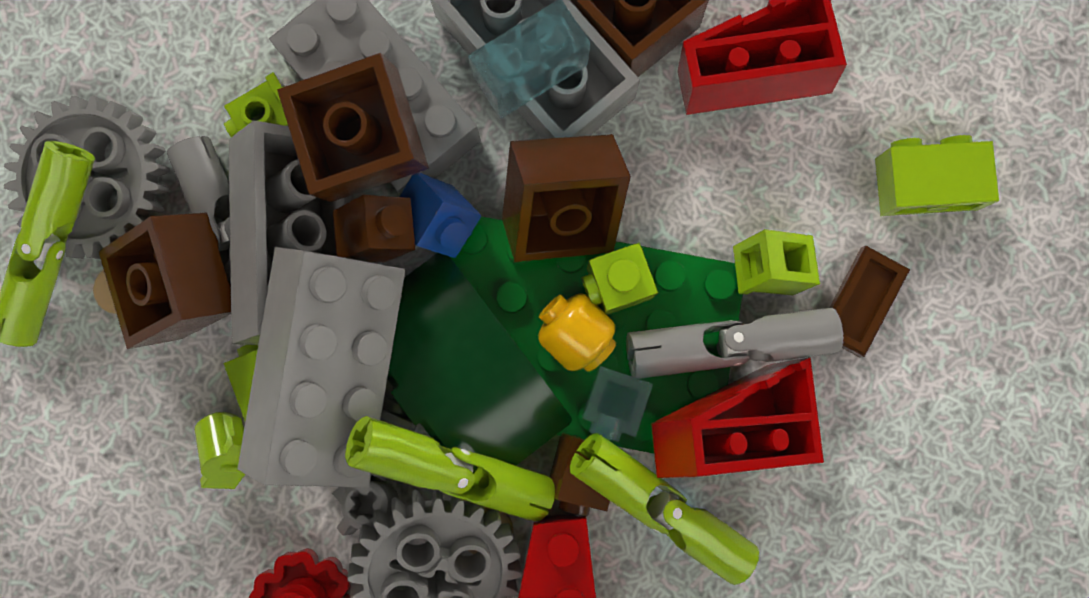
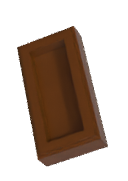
M866 245L859 250L829 307L837 311L842 323V348L859 358L865 357L910 271L909 268Z

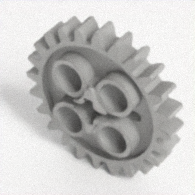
M71 96L69 106L53 101L51 102L53 116L36 111L34 116L38 127L36 129L25 126L19 128L27 139L25 145L11 143L9 146L15 153L20 155L18 162L4 164V168L16 173V180L4 184V189L16 191L19 196L8 204V208L24 212L45 142L58 141L80 147L95 156L75 224L66 241V257L84 259L86 255L87 258L100 259L99 251L146 220L149 211L163 213L164 208L154 201L155 195L169 193L170 188L158 184V177L169 173L170 168L157 164L155 161L166 152L164 147L149 144L157 134L156 131L144 125L141 126L143 117L131 111L126 112L127 107L113 101L108 103V101L96 96H91L89 101L77 96ZM112 141V152L107 159H105V149L107 145ZM128 171L127 176L123 178L93 177L94 172L104 175H116L117 173ZM116 190L118 194L117 203L111 209L109 204L110 197ZM22 217L17 223L19 227H21Z
M417 489L413 490L412 504L405 506L398 498H392V515L389 516L385 512L376 509L373 514L374 527L362 525L359 534L360 543L352 544L350 561L352 563H349L348 582H352L350 598H448L452 596H460V598H507L518 596L519 593L516 579L522 577L520 561L518 560L521 556L516 540H513L514 537L510 523L501 524L500 513L497 510L491 509L484 513L483 506L470 503L467 506L464 504V500L453 496L450 501L443 500L440 490H434L432 499L424 501ZM415 538L427 540L426 543L421 545L407 543ZM466 550L478 551L470 556L460 555V553ZM400 585L410 586V588L405 590H398L394 587Z

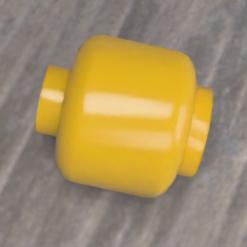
M580 293L571 296L567 300L562 295H558L539 315V318L544 322L538 334L540 344L569 371H577L582 368L587 372L592 371L607 359L616 346V341L613 339L616 330L614 322L598 305L591 303L589 296Z

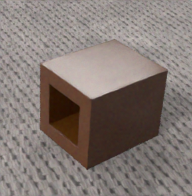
M362 195L333 210L337 257L369 263H384L416 250L411 198Z
M562 433L550 473V478L555 485V499L560 501L558 508L582 516H589L590 508L607 512L610 500L570 473L571 460L575 453L581 455L576 450L583 443L584 439Z

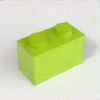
M957 135L940 140V144L923 145L920 138H907L892 142L889 149L875 158L880 216L978 211L999 201L993 141L973 142L971 135Z

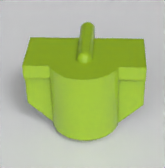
M229 412L211 413L203 417L194 428L200 470L203 475L200 479L201 488L235 489L245 476L243 472L238 470L244 433L242 419Z

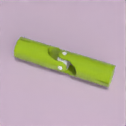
M47 141L44 144L22 217L21 231L16 238L0 290V342L15 347L33 346L38 341L66 251V241L75 224L95 160V156L80 147L58 141ZM34 260L44 262L41 270L35 265Z
M368 416L362 417L357 421L347 441L345 451L346 463L352 468L416 487L440 490L444 494L534 522L544 519L549 513L548 509H551L554 503L555 485L552 479L546 475L457 447L449 449L441 446L432 437ZM473 465L478 467L474 474Z
M599 433L592 434L576 450L581 455L575 453L571 460L570 473L650 529L657 533L666 534L678 548L730 584L738 585L743 583L752 575L759 561V550L755 544L706 509L688 506L686 504L687 499L679 490L662 478H657L654 472ZM656 487L660 488L663 491L658 495H654L649 498L650 494Z

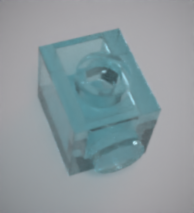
M602 366L597 368L581 418L592 422L589 432L593 434L599 433L603 437L619 442L622 432L636 437L653 384Z

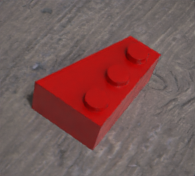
M769 0L767 7L743 18L741 15L733 17L683 41L677 72L686 115L832 94L847 66L831 0Z
M811 357L766 365L651 423L657 478L700 477L824 463Z
M573 513L546 516L541 521L533 522L518 598H596L586 516Z

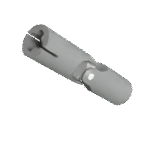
M207 136L190 137L172 145L167 150V155L191 213L207 212L212 230L218 239L219 253L227 280L231 284L229 182L211 139ZM214 216L218 217L224 222L217 224Z
M833 308L767 315L754 320L751 324L730 320L629 332L626 336L627 359L633 360L628 362L633 379L742 365L749 360L773 362L839 353L843 346L842 323L837 311ZM719 332L717 352L722 358L711 355L707 351L703 343L704 335Z

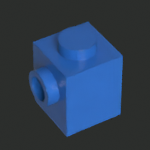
M420 172L412 174L399 196L411 198L415 245L456 258L482 216L453 185Z

